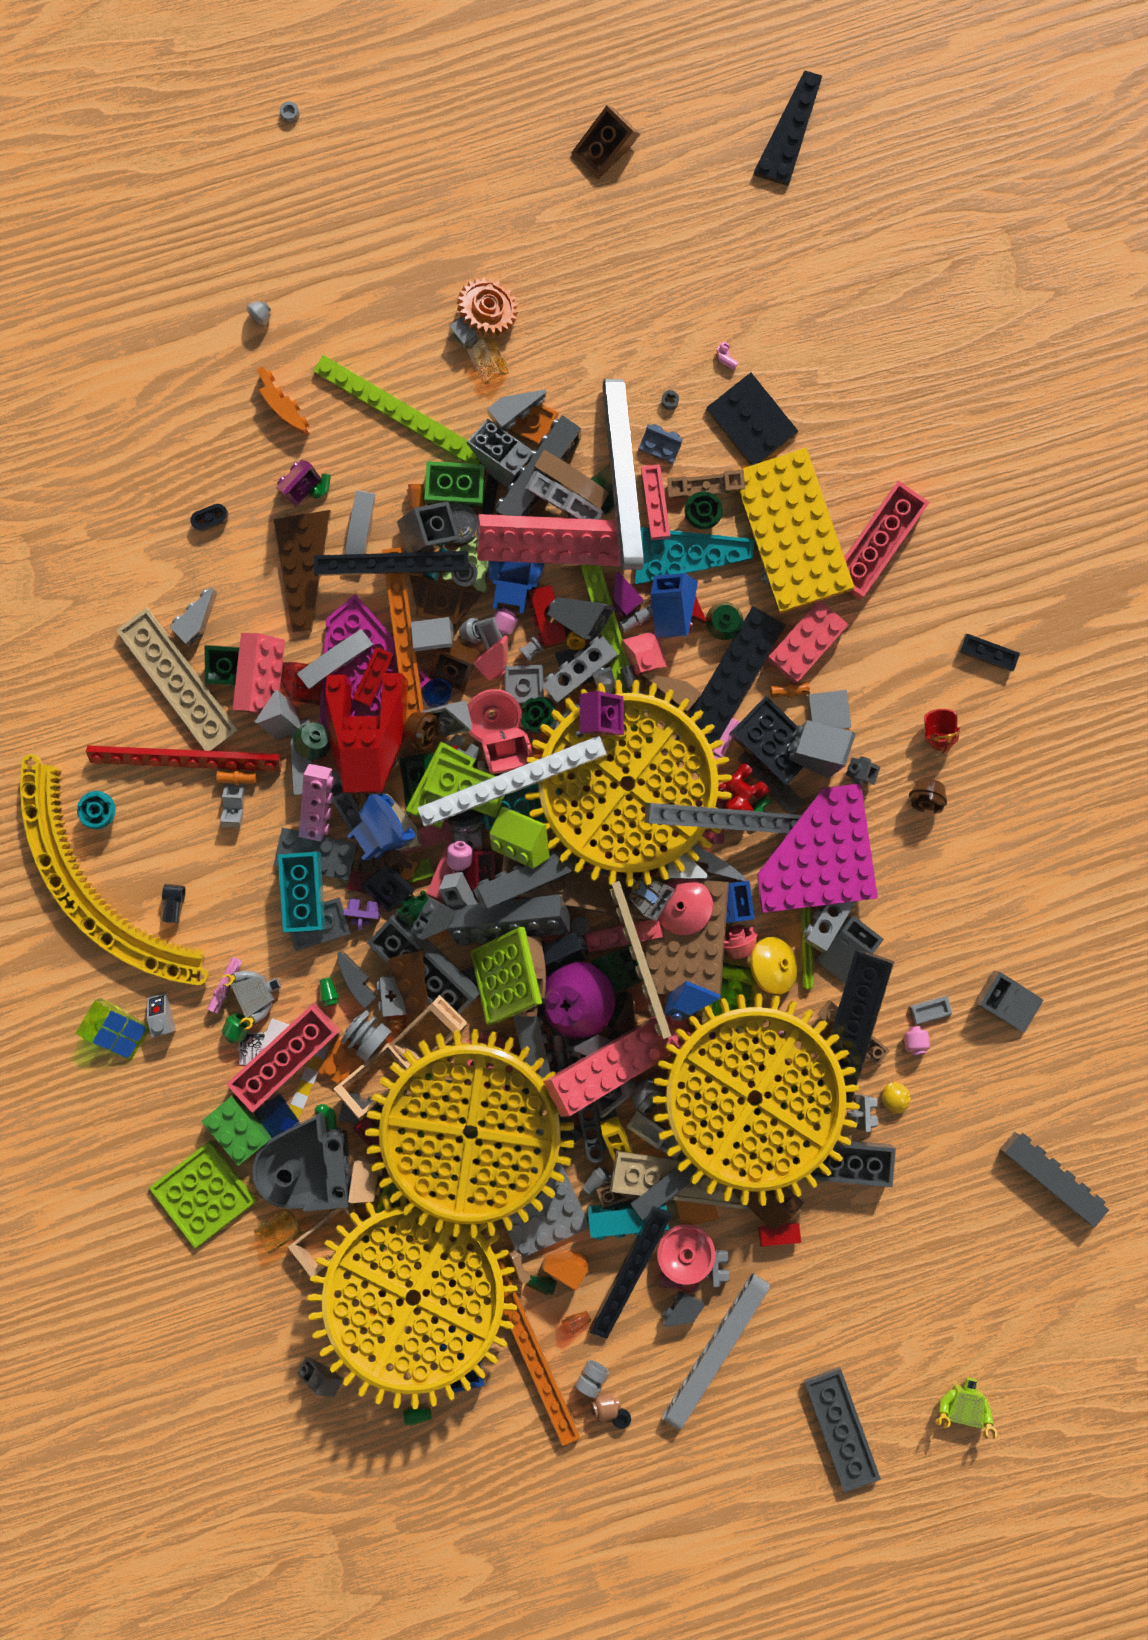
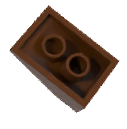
M606 105L571 154L599 179L630 149L640 136V133L619 112Z

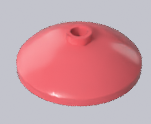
M497 689L486 690L477 694L467 705L472 723V730L468 732L479 742L483 740V736L486 734L520 727V719H522L520 705L508 692ZM490 710H494V713L489 714L488 712Z
M675 878L667 882L666 885L676 889V891L660 914V923L665 929L677 935H692L702 930L708 924L713 912V900L709 890L703 883L693 878ZM680 902H683L684 904L683 909H679L678 904Z
M683 1224L671 1228L664 1234L658 1246L657 1258L662 1272L670 1280L678 1284L691 1285L702 1281L709 1275L715 1263L716 1252L713 1241L704 1230L694 1225ZM687 1252L691 1253L690 1259H685Z

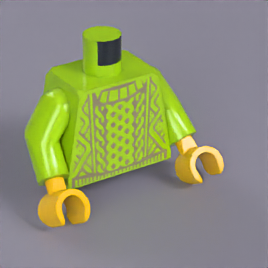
M966 1377L964 1387L954 1385L952 1390H949L940 1399V1417L936 1419L935 1424L940 1426L941 1420H943L944 1429L950 1426V1421L982 1429L985 1426L984 1438H988V1431H990L994 1439L997 1436V1430L992 1427L993 1417L988 1400L981 1391L976 1390L978 1381L974 1378Z

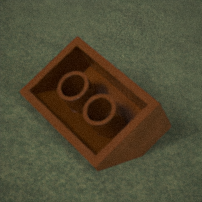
M787 1186L782 1188L784 1195L783 1203H779L776 1200L774 1190L766 1191L767 1200L765 1206H761L758 1202V1191H749V1201L746 1206L771 1230L790 1220L804 1204ZM733 1188L732 1193L740 1199L741 1190Z

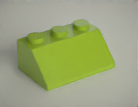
M502 807L490 831L492 850L533 869L549 859L546 824Z

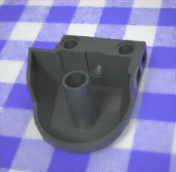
M323 1112L271 1138L256 1154L253 1164V1181L257 1191L267 1202L282 1208H303L304 1212L346 1208L350 1205L348 1200L352 1179L347 1130L335 1128L330 1129V1132H328Z

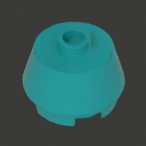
M91 791L85 794L77 805L79 820L83 825L91 829H102L108 826L114 819L116 812L114 801L108 794L102 791Z

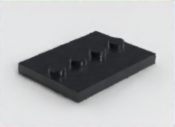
M752 372L706 407L708 413L751 466L762 462L798 433L797 428Z
M765 696L729 735L783 788L803 769V766L788 759L790 755L788 749L795 740L794 732L797 725Z

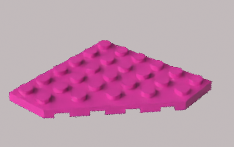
M354 594L326 618L324 654L361 629L373 643V646L332 675H346L352 682L350 716H380L382 684L371 707L353 700V697L376 647L394 654L387 673H399L395 642L392 635L359 597ZM418 667L422 689L430 682V679ZM325 678L322 680L318 723L323 725L328 731Z
M861 784L822 788L813 802L757 873L762 913L878 898Z

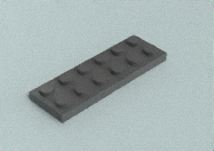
M837 1367L805 1379L807 1391L844 1492L881 1480L841 1368Z

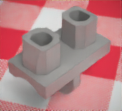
M455 734L450 741H446L445 744L449 746L457 745L458 751L474 759L479 754L480 748L472 743L467 751L461 749L460 747L465 738L459 734Z
M855 1094V1103L860 1105V1109L847 1111V1116L853 1117V1121L857 1123L856 1129L870 1132L871 1128L878 1126L877 1116L870 1115V1109L877 1108L878 1106L877 1098Z
M715 1247L716 1258L711 1270L712 1283L714 1287H720L719 1283L730 1281L729 1270L718 1269V1263H728V1252L717 1250Z

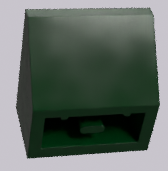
M631 944L591 961L594 967L608 977L614 993L644 981V979H639L635 966L639 964L631 956L629 947L632 946Z

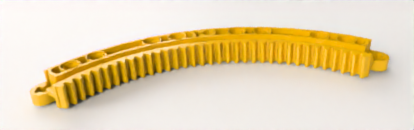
M28 754L24 756L21 762L20 796L27 841L36 866L47 888L62 910L83 933L121 961L146 973L171 981L193 985L206 983L209 979V972L202 968L203 958H205L203 949L196 951V948L189 949L188 946L182 947L180 944L175 945L174 942L167 943V940L160 941V937L154 938V934H147L146 930L140 931L141 927H134V923H128L127 918L121 919L122 914H116V909H110L111 904H105L106 899H99L101 894L94 893L96 891L95 887L89 888L92 882H85L88 876L81 875L84 871L83 869H77L80 863H74L77 857L70 855L74 850L67 848L71 845V842H65L69 836L63 835V832L67 829L61 828L65 821L59 820L63 814L58 813L62 806L57 805L61 799L56 798V796L61 794V791L56 790V788L60 787L61 784L57 783L56 780L61 779L57 773L61 772L62 769L57 766L42 764L40 757L37 755ZM33 758L36 764L31 767V765H28V761H31ZM26 770H35V772H26ZM33 785L35 793L30 795L29 788ZM35 808L37 815L35 818H32L31 811ZM46 857L50 858L49 866L44 864ZM56 877H59L61 881L58 887L54 883ZM90 919L94 922L92 930L87 925ZM107 934L112 938L110 944H107L105 941ZM150 959L156 962L154 969L150 968L148 964ZM172 966H175L178 970L176 976L170 972ZM199 971H201V975H204V978L200 979V981H198L197 977H193Z

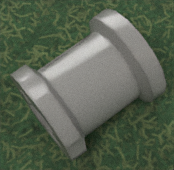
M534 637L523 648H519V651L529 662L535 654L544 650Z

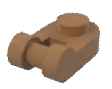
M515 1249L509 1250V1254L505 1258L508 1267H514L515 1272L511 1274L513 1281L518 1284L529 1282L530 1274L524 1271L520 1252H517Z

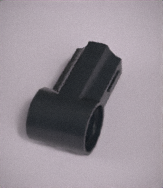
M164 884L162 890V900L164 901L163 922L180 923L181 906L186 894L185 886Z

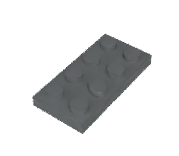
M282 827L274 865L279 866L278 854L321 852L322 875L349 881L358 843L326 836L323 837L321 842L299 837V831Z

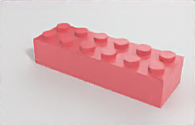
M897 481L844 556L855 587L854 590L848 591V593L858 600H861L868 592L930 503L900 481Z
M314 1003L226 1085L253 1113L339 1034L341 1030Z

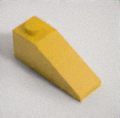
M618 1115L600 1121L603 1138L614 1162L616 1151L633 1153Z

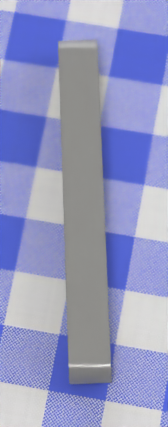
M754 1273L750 1275L662 1416L664 1422L678 1431L682 1429L770 1288L768 1282Z

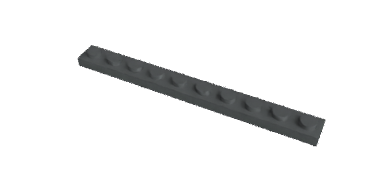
M646 802L644 823L789 833L802 815Z

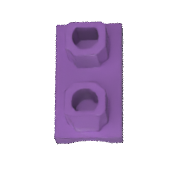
M349 899L347 909H344L343 914L359 917V919L352 918L351 924L358 925L359 931H362L364 926H371V920H365V918L378 919L381 916V913L378 912V902L367 901L366 911L359 910V899Z

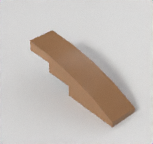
M543 450L534 466L535 469L551 477V480L557 482L570 492L576 493L599 509H601L609 494L607 490L546 450Z

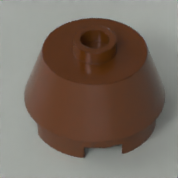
M414 712L405 723L404 737L415 748L428 750L433 746L430 742L434 735H439L440 721L436 719L437 717L432 712Z
M920 779L909 793V801L912 802L911 807L920 812H924L926 809L934 810V814H938L947 805L946 788L944 784L934 779Z

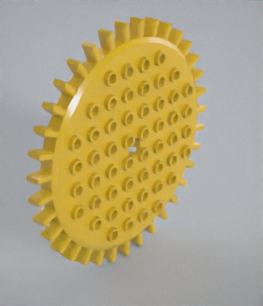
M634 680L631 686L632 693H622L621 681H615V695L623 696L624 735L583 734V737L578 738L576 732L580 731V707L577 708L573 701L567 698L565 705L571 711V714L564 718L558 711L553 710L551 715L553 719L559 722L558 727L555 730L545 724H542L540 727L543 733L550 736L548 743L544 744L539 740H533L532 746L535 749L543 751L542 758L564 750L566 746L572 747L594 737H601L607 753L606 756L538 782V792L525 794V800L540 799L541 808L533 809L529 812L530 818H536L539 815H544L547 821L546 831L551 829L556 836L553 840L549 841V850L560 842L566 848V851L561 854L559 861L561 863L565 862L570 854L578 857L579 862L575 865V873H579L585 863L594 866L591 873L592 881L599 877L600 869L610 872L608 885L611 886L616 881V873H626L625 882L627 887H632L633 873L640 872L643 874L644 884L650 885L651 877L649 871L654 869L659 870L663 881L667 880L669 877L665 869L666 864L672 862L678 872H683L685 868L679 857L686 853L692 861L697 862L700 858L691 847L698 842L702 847L709 849L712 844L702 834L706 829L716 834H719L721 831L719 828L644 823L645 813H642L641 807H646V802L696 806V800H700L702 802L701 807L717 808L715 807L717 798L727 800L732 795L728 792L718 791V782L726 783L732 780V775H718L717 766L728 763L729 757L715 759L712 750L719 749L724 744L723 741L717 740L709 744L705 738V735L711 733L715 726L713 724L707 725L703 730H700L695 722L702 717L703 712L699 710L689 718L683 712L688 707L690 701L687 698L680 703L678 708L669 704L674 693L672 689L665 694L664 700L654 697L657 690L656 683H652L649 687L648 695L639 694V680ZM598 683L597 691L605 692L604 685ZM583 689L580 691V694L588 692L585 689ZM644 710L648 711L649 716H643L642 712ZM659 722H662L664 724L663 729H660L658 727ZM632 725L637 727L636 732L631 731L630 727ZM674 734L679 735L680 739L678 741L673 739ZM647 737L652 738L653 742L651 744L646 742ZM620 740L625 741L626 745L624 747L619 745ZM689 746L694 747L695 751L693 753L688 751ZM666 749L668 751V755H662L661 750ZM639 752L641 758L636 759L634 753ZM608 755L613 756L614 760L612 762L607 760ZM527 757L526 763L529 764L539 759ZM677 761H681L683 763L682 768L677 767ZM651 764L656 766L655 771L650 770L649 766ZM627 767L629 773L624 774L622 768ZM595 771H601L602 776L597 777ZM572 773L574 774L575 778L573 780H569L567 775ZM693 773H696L698 775L697 780H694L692 778ZM628 776L634 780V789L626 791L620 786V781L623 777ZM666 776H669L671 778L670 783H667L665 781ZM639 779L644 781L643 786L638 785L637 781ZM612 782H615L617 784L616 789H612L610 787V784ZM583 786H589L590 791L584 792ZM681 788L686 789L687 793L685 795L680 793ZM561 789L563 791L562 795H557L555 790ZM654 791L659 792V798L653 796ZM627 794H630L632 796L631 801L626 800L625 797ZM600 797L605 799L604 804L598 802ZM571 801H577L578 806L572 807ZM618 809L621 813L620 816H615L614 810ZM592 813L593 819H587L586 814ZM560 816H564L566 818V821L564 823H561L559 821ZM631 821L635 822V828L629 827ZM602 825H607L609 830L604 832ZM575 828L581 829L580 835L574 833ZM673 830L678 832V837L672 836ZM647 833L651 835V840L649 841L644 838V835ZM623 837L624 843H618L617 838ZM591 840L597 842L595 847L590 846ZM660 846L666 847L665 853L660 851ZM633 849L639 850L638 856L633 855ZM606 852H610L612 854L611 859H607L605 857Z
M743 994L737 995L736 999L738 1009L730 1011L728 1002L725 998L719 999L722 1014L714 1016L712 1009L706 1006L703 1008V1011L708 1021L702 1025L694 1016L688 1017L689 1023L695 1028L690 1036L684 1030L678 1028L675 1030L677 1036L682 1038L684 1043L679 1049L672 1044L665 1045L667 1051L675 1054L672 1064L664 1060H658L657 1062L658 1066L668 1069L669 1073L667 1080L661 1078L653 1079L652 1083L657 1086H666L665 1096L651 1097V1102L656 1104L665 1103L666 1113L654 1115L653 1120L657 1122L668 1120L670 1126L669 1130L662 1131L658 1134V1137L661 1140L671 1136L674 1137L677 1144L670 1147L666 1153L670 1157L682 1151L686 1156L677 1166L680 1172L686 1170L690 1164L697 1168V1171L690 1180L693 1184L698 1183L704 1174L711 1178L706 1187L707 1193L712 1194L715 1191L716 1185L720 1183L726 1186L723 1192V1200L729 1202L732 1190L735 1188L741 1190V1204L747 1205L749 1191H758V1202L761 1206H765L767 1200L766 1191L774 1190L776 1200L779 1203H783V1187L790 1185L792 1193L797 1197L801 1196V1190L797 1185V1182L805 1178L811 1187H817L816 1180L811 1176V1173L816 1168H819L821 1173L829 1176L831 1172L823 1164L827 1156L829 1155L833 1160L839 1162L843 1159L839 1153L833 1151L836 1142L839 1141L843 1145H851V1141L847 1137L841 1136L840 1132L843 1126L857 1128V1123L844 1118L846 1109H860L859 1104L854 1102L846 1103V1093L859 1091V1086L853 1084L845 1086L843 1076L851 1075L856 1070L854 1067L841 1069L838 1060L849 1055L848 1050H840L836 1054L831 1050L830 1046L840 1038L838 1034L831 1035L827 1040H824L819 1035L828 1024L826 1021H820L814 1029L807 1024L812 1017V1010L807 1009L803 1013L802 1018L798 1019L793 1016L797 1002L791 1001L786 1012L778 1011L780 996L772 997L770 1009L762 1008V994H755L754 1007L746 1008L745 998ZM764 1020H767L769 1022V1025L766 1028L762 1025ZM737 1026L742 1027L741 1033L736 1032ZM780 1031H784V1038L779 1037ZM711 1032H714L716 1034L714 1039H710L709 1034ZM753 1037L758 1038L757 1044L752 1042ZM798 1041L801 1043L799 1049L795 1047V1043ZM728 1042L732 1044L730 1050H727L725 1047ZM773 1047L775 1050L774 1054L770 1055L768 1052L769 1048ZM701 1048L705 1050V1054L703 1056L699 1055V1050ZM813 1052L817 1053L815 1060L811 1057ZM744 1053L748 1055V1059L746 1061L742 1059V1055ZM787 1058L791 1060L790 1065L785 1064ZM717 1059H720L722 1062L719 1067L715 1065ZM760 1064L764 1065L763 1071H759L758 1066ZM690 1065L695 1067L694 1072H689L688 1067ZM803 1069L807 1070L806 1076H803L801 1074V1071ZM733 1070H737L738 1075L736 1077H733L731 1075ZM776 1075H780L781 1080L779 1082L775 1081ZM706 1076L711 1077L710 1083L705 1082ZM820 1079L824 1082L821 1087L817 1084ZM749 1081L754 1082V1086L752 1088L748 1087ZM679 1082L684 1083L683 1089L678 1088ZM793 1085L797 1087V1091L794 1093L791 1091ZM724 1086L727 1087V1093L725 1094L721 1092V1088ZM753 1090L758 1091L762 1097L761 1102L755 1106H752L747 1101L749 1093ZM767 1091H769L771 1094L768 1099L764 1097V1094ZM697 1092L701 1094V1098L699 1100H696L694 1098V1095ZM809 1096L813 1097L812 1103H808L807 1098ZM740 1097L744 1099V1102L741 1105H739L737 1102L738 1098ZM782 1102H786L787 1107L785 1109L781 1108ZM713 1103L717 1104V1109L715 1111L711 1110V1105ZM825 1107H829L830 1109L828 1114L824 1113ZM756 1108L760 1109L759 1115L754 1114ZM689 1109L690 1115L684 1116V1111ZM798 1113L803 1114V1118L801 1120L797 1119ZM729 1114H732L734 1117L732 1121L727 1120ZM772 1119H776L777 1123L775 1126L770 1124ZM702 1120L707 1122L705 1127L700 1126ZM816 1123L819 1124V1129L817 1131H815L813 1128L814 1124ZM745 1125L750 1126V1130L748 1132H745L743 1130ZM791 1129L793 1134L791 1137H788L787 1131ZM718 1131L723 1132V1136L721 1138L717 1137ZM761 1136H766L764 1143L760 1142ZM695 1137L696 1143L691 1144L690 1138ZM805 1140L809 1141L808 1147L803 1146ZM739 1142V1148L734 1149L733 1143ZM781 1146L783 1149L781 1153H777L776 1151L777 1147ZM707 1148H712V1154L707 1155ZM752 1152L756 1154V1157L753 1160H751L749 1157V1155ZM795 1157L799 1158V1162L797 1164L793 1163V1159ZM725 1158L729 1160V1164L726 1166L723 1165ZM768 1163L772 1164L771 1170L766 1169ZM741 1169H744L746 1172L744 1176L739 1175Z
M478 1029L473 1030L471 1043H462L460 1031L455 1030L453 1034L455 1044L446 1046L444 1037L439 1033L436 1035L438 1049L433 1051L429 1050L424 1040L420 1041L419 1048L424 1056L416 1059L409 1050H406L403 1055L410 1063V1066L404 1070L399 1064L393 1062L390 1068L399 1078L394 1083L388 1078L382 1077L379 1083L390 1090L388 1096L374 1093L371 1098L373 1101L384 1105L382 1112L369 1110L367 1113L368 1118L380 1120L379 1128H367L365 1131V1136H379L380 1144L369 1146L367 1154L379 1152L382 1154L383 1161L376 1162L371 1167L372 1172L386 1168L389 1176L382 1179L379 1184L380 1188L387 1187L394 1182L398 1190L392 1194L390 1201L392 1203L398 1201L404 1195L410 1201L404 1208L403 1214L405 1216L411 1213L415 1206L423 1211L419 1217L418 1224L422 1226L426 1222L428 1215L438 1218L435 1225V1232L437 1233L443 1228L444 1221L453 1222V1237L458 1236L461 1230L460 1224H470L471 1237L476 1238L478 1233L477 1224L483 1223L487 1224L490 1236H494L496 1229L494 1221L500 1219L503 1220L506 1229L510 1231L513 1224L509 1216L516 1212L521 1220L526 1223L529 1220V1216L523 1207L528 1203H531L539 1212L543 1210L542 1202L536 1198L540 1191L550 1198L555 1196L553 1188L546 1185L549 1178L561 1183L564 1181L565 1176L555 1171L554 1167L556 1163L570 1166L571 1159L567 1156L559 1155V1148H574L573 1140L560 1138L561 1131L574 1129V1122H560V1113L543 1082L556 1073L553 1071L544 1078H541L536 1071L544 1063L542 1057L530 1066L524 1061L529 1054L530 1048L528 1046L523 1048L520 1055L517 1056L510 1052L514 1039L511 1037L506 1041L504 1049L494 1046L497 1037L496 1032L493 1031L488 1038V1045L478 1043ZM448 1057H453L455 1062L450 1063ZM468 1060H473V1061H474V1065H473V1066L468 1065V1064H467V1061H468ZM491 1062L494 1067L489 1069L486 1064ZM508 1065L513 1067V1070L510 1072L506 1070ZM431 1073L433 1078L427 1079L426 1074ZM450 1076L452 1078V1081L447 1082L445 1080V1077ZM470 1079L472 1083L467 1085L464 1080ZM489 1082L491 1087L486 1088L484 1083ZM509 1085L510 1090H504L503 1086ZM525 1087L529 1088L530 1092L527 1094L523 1092V1088ZM408 1089L411 1094L405 1095L404 1090ZM425 1092L429 1093V1094H430V1097H429V1098H425V1097L423 1096V1093H425ZM444 1095L449 1096V1101H444L442 1097ZM467 1098L469 1103H462V1099ZM482 1101H487V1102H488V1106H487V1107H483V1106L481 1105V1102H482ZM506 1104L508 1108L503 1110L500 1105ZM526 1107L527 1111L525 1113H522L520 1111V1108ZM407 1109L408 1114H402L401 1110ZM545 1110L546 1115H540L539 1111ZM422 1111L426 1112L427 1117H422L420 1113ZM440 1115H446L447 1119L441 1120ZM464 1117L466 1122L461 1123L459 1118ZM480 1120L485 1121V1125L480 1126L478 1122ZM503 1123L505 1128L500 1129L498 1124ZM466 1125L477 1127L478 1135L475 1138L469 1139L463 1134V1129ZM523 1126L524 1131L519 1132L517 1127ZM399 1128H404L405 1133L401 1134ZM537 1129H542L544 1133L539 1135L536 1131ZM418 1131H423L425 1135L419 1136ZM441 1133L444 1135V1138L439 1139L437 1135ZM461 1136L463 1142H458L456 1138ZM476 1140H482L483 1144L477 1145ZM500 1142L502 1147L497 1148L495 1143ZM520 1145L522 1149L517 1151L514 1147ZM401 1147L403 1152H397L396 1148ZM539 1148L541 1152L536 1154L534 1149ZM420 1150L422 1155H416L415 1151ZM440 1153L441 1158H436L434 1154ZM458 1155L461 1160L455 1161L454 1156ZM475 1158L479 1159V1160H480V1163H479V1164H475V1163L473 1162V1159H475ZM494 1161H497L499 1163V1166L494 1167L492 1163ZM517 1164L519 1168L517 1170L512 1169V1165ZM536 1167L538 1172L533 1173L531 1168ZM418 1169L419 1174H414L412 1170ZM432 1172H437L439 1176L433 1177ZM452 1175H457V1176H458V1179H457V1180H453V1179L451 1178V1176H452ZM474 1177L477 1179V1182L472 1183L470 1179ZM490 1181H496L497 1185L491 1186ZM514 1183L516 1188L511 1189L509 1184ZM434 1191L436 1195L431 1196L429 1192ZM454 1194L455 1199H450L448 1195ZM468 1197H473L475 1201L469 1202ZM489 1199L493 1200V1201H494V1204H493V1205H489V1204L487 1203V1200H489Z
M385 1195L382 1197V1203L385 1207L384 1211L376 1213L373 1205L368 1202L365 1206L370 1218L361 1222L357 1214L354 1212L350 1214L351 1220L356 1224V1228L351 1233H348L343 1226L338 1225L336 1227L337 1232L345 1238L340 1246L328 1240L324 1243L335 1254L331 1261L323 1257H317L316 1262L328 1268L326 1276L314 1275L310 1278V1281L313 1283L323 1284L322 1294L308 1295L309 1301L322 1302V1311L313 1312L308 1317L309 1320L313 1321L322 1318L325 1324L324 1329L317 1330L312 1336L313 1339H320L328 1335L331 1344L324 1347L319 1353L323 1357L335 1351L339 1356V1360L330 1367L332 1373L338 1371L344 1364L351 1370L344 1378L343 1384L345 1386L349 1385L355 1376L364 1380L359 1388V1396H364L369 1385L379 1388L375 1396L376 1404H380L385 1391L395 1393L393 1399L394 1408H399L402 1394H411L412 1408L417 1409L419 1405L418 1394L428 1392L429 1402L433 1407L437 1403L435 1390L444 1388L446 1396L453 1400L454 1392L451 1389V1384L460 1380L462 1387L469 1391L471 1387L465 1375L474 1370L476 1375L483 1379L486 1375L478 1366L482 1358H487L490 1363L496 1364L498 1362L495 1355L490 1354L488 1350L492 1343H496L500 1347H506L508 1344L504 1339L496 1336L499 1327H504L505 1329H513L514 1327L511 1322L501 1319L503 1310H517V1305L504 1303V1293L518 1291L517 1286H503L502 1276L510 1275L515 1270L514 1267H506L500 1270L497 1261L506 1257L509 1252L508 1250H501L496 1254L493 1253L490 1245L497 1242L500 1236L497 1233L485 1240L480 1232L487 1227L486 1223L478 1224L476 1238L471 1237L470 1224H460L461 1230L456 1237V1241L451 1242L449 1237L453 1235V1222L444 1221L441 1231L435 1234L432 1228L436 1225L438 1218L428 1215L426 1222L422 1226L417 1225L415 1219L423 1213L421 1209L415 1206L411 1213L405 1216L403 1211L407 1205V1198L404 1195L401 1196V1206L392 1208L389 1197ZM394 1226L396 1232L394 1234L389 1233V1227ZM364 1235L369 1236L370 1240L368 1243L362 1241ZM408 1235L413 1236V1241L411 1243H408L406 1241V1237ZM469 1243L473 1244L474 1246L472 1251L467 1250V1245ZM385 1244L387 1250L381 1252L379 1249L380 1245ZM425 1244L430 1245V1250L427 1252L423 1249ZM444 1252L448 1255L446 1260H442L440 1257ZM358 1253L360 1255L359 1261L353 1260L354 1254ZM399 1253L404 1254V1259L402 1261H399L397 1259V1255ZM460 1261H463L465 1264L463 1269L458 1268ZM416 1262L421 1263L419 1270L414 1268ZM371 1263H377L378 1267L376 1270L370 1268ZM477 1270H480L482 1272V1276L480 1278H477L475 1276V1272ZM390 1271H393L395 1273V1277L393 1279L388 1278V1273ZM433 1271H438L439 1276L437 1278L432 1277ZM345 1272L351 1273L350 1279H344L343 1275ZM452 1279L456 1281L454 1287L449 1286V1281ZM407 1280L412 1281V1286L410 1288H407L405 1286V1282ZM362 1281L368 1282L367 1288L361 1287ZM469 1288L473 1290V1294L471 1296H468L466 1294V1291ZM382 1289L386 1291V1295L384 1297H380L378 1295L379 1291ZM424 1289H428L430 1291L429 1296H423L422 1292ZM336 1290H340L342 1292L340 1298H336L334 1296V1292ZM410 1290H417L420 1293L421 1299L417 1305L411 1306L405 1300L406 1294ZM486 1297L490 1298V1304L488 1305L484 1304V1298ZM401 1298L403 1300L402 1306L396 1305L397 1299ZM442 1298L447 1299V1304L444 1306L440 1304ZM354 1299L359 1300V1305L357 1307L352 1306V1301ZM416 1307L421 1309L419 1315H415L413 1312ZM459 1307L464 1308L463 1314H458L457 1309ZM375 1308L377 1310L376 1315L371 1316L369 1310ZM478 1315L482 1318L480 1323L475 1322V1317ZM433 1316H436L438 1318V1322L436 1324L431 1323V1318ZM389 1317L394 1318V1323L392 1325L387 1324V1319ZM349 1318L350 1323L346 1326L343 1325L342 1320ZM451 1325H454L456 1328L453 1333L448 1331ZM406 1326L412 1328L409 1334L404 1332ZM361 1327L367 1328L366 1334L360 1333ZM468 1334H472L473 1339L470 1342L466 1340V1336ZM424 1335L429 1336V1341L426 1343L422 1341ZM379 1336L385 1337L383 1343H378L377 1339ZM441 1344H446L447 1348L445 1351H440L439 1347ZM354 1345L358 1347V1351L356 1353H352L350 1351L351 1347ZM396 1345H402L403 1349L401 1352L395 1351ZM416 1353L420 1355L418 1361L413 1360V1355ZM458 1353L464 1354L462 1360L457 1359ZM373 1354L376 1356L374 1362H369V1355ZM434 1362L437 1363V1369L431 1370L430 1365ZM389 1363L393 1364L391 1371L386 1370V1365ZM406 1372L411 1374L409 1380H405L403 1377Z

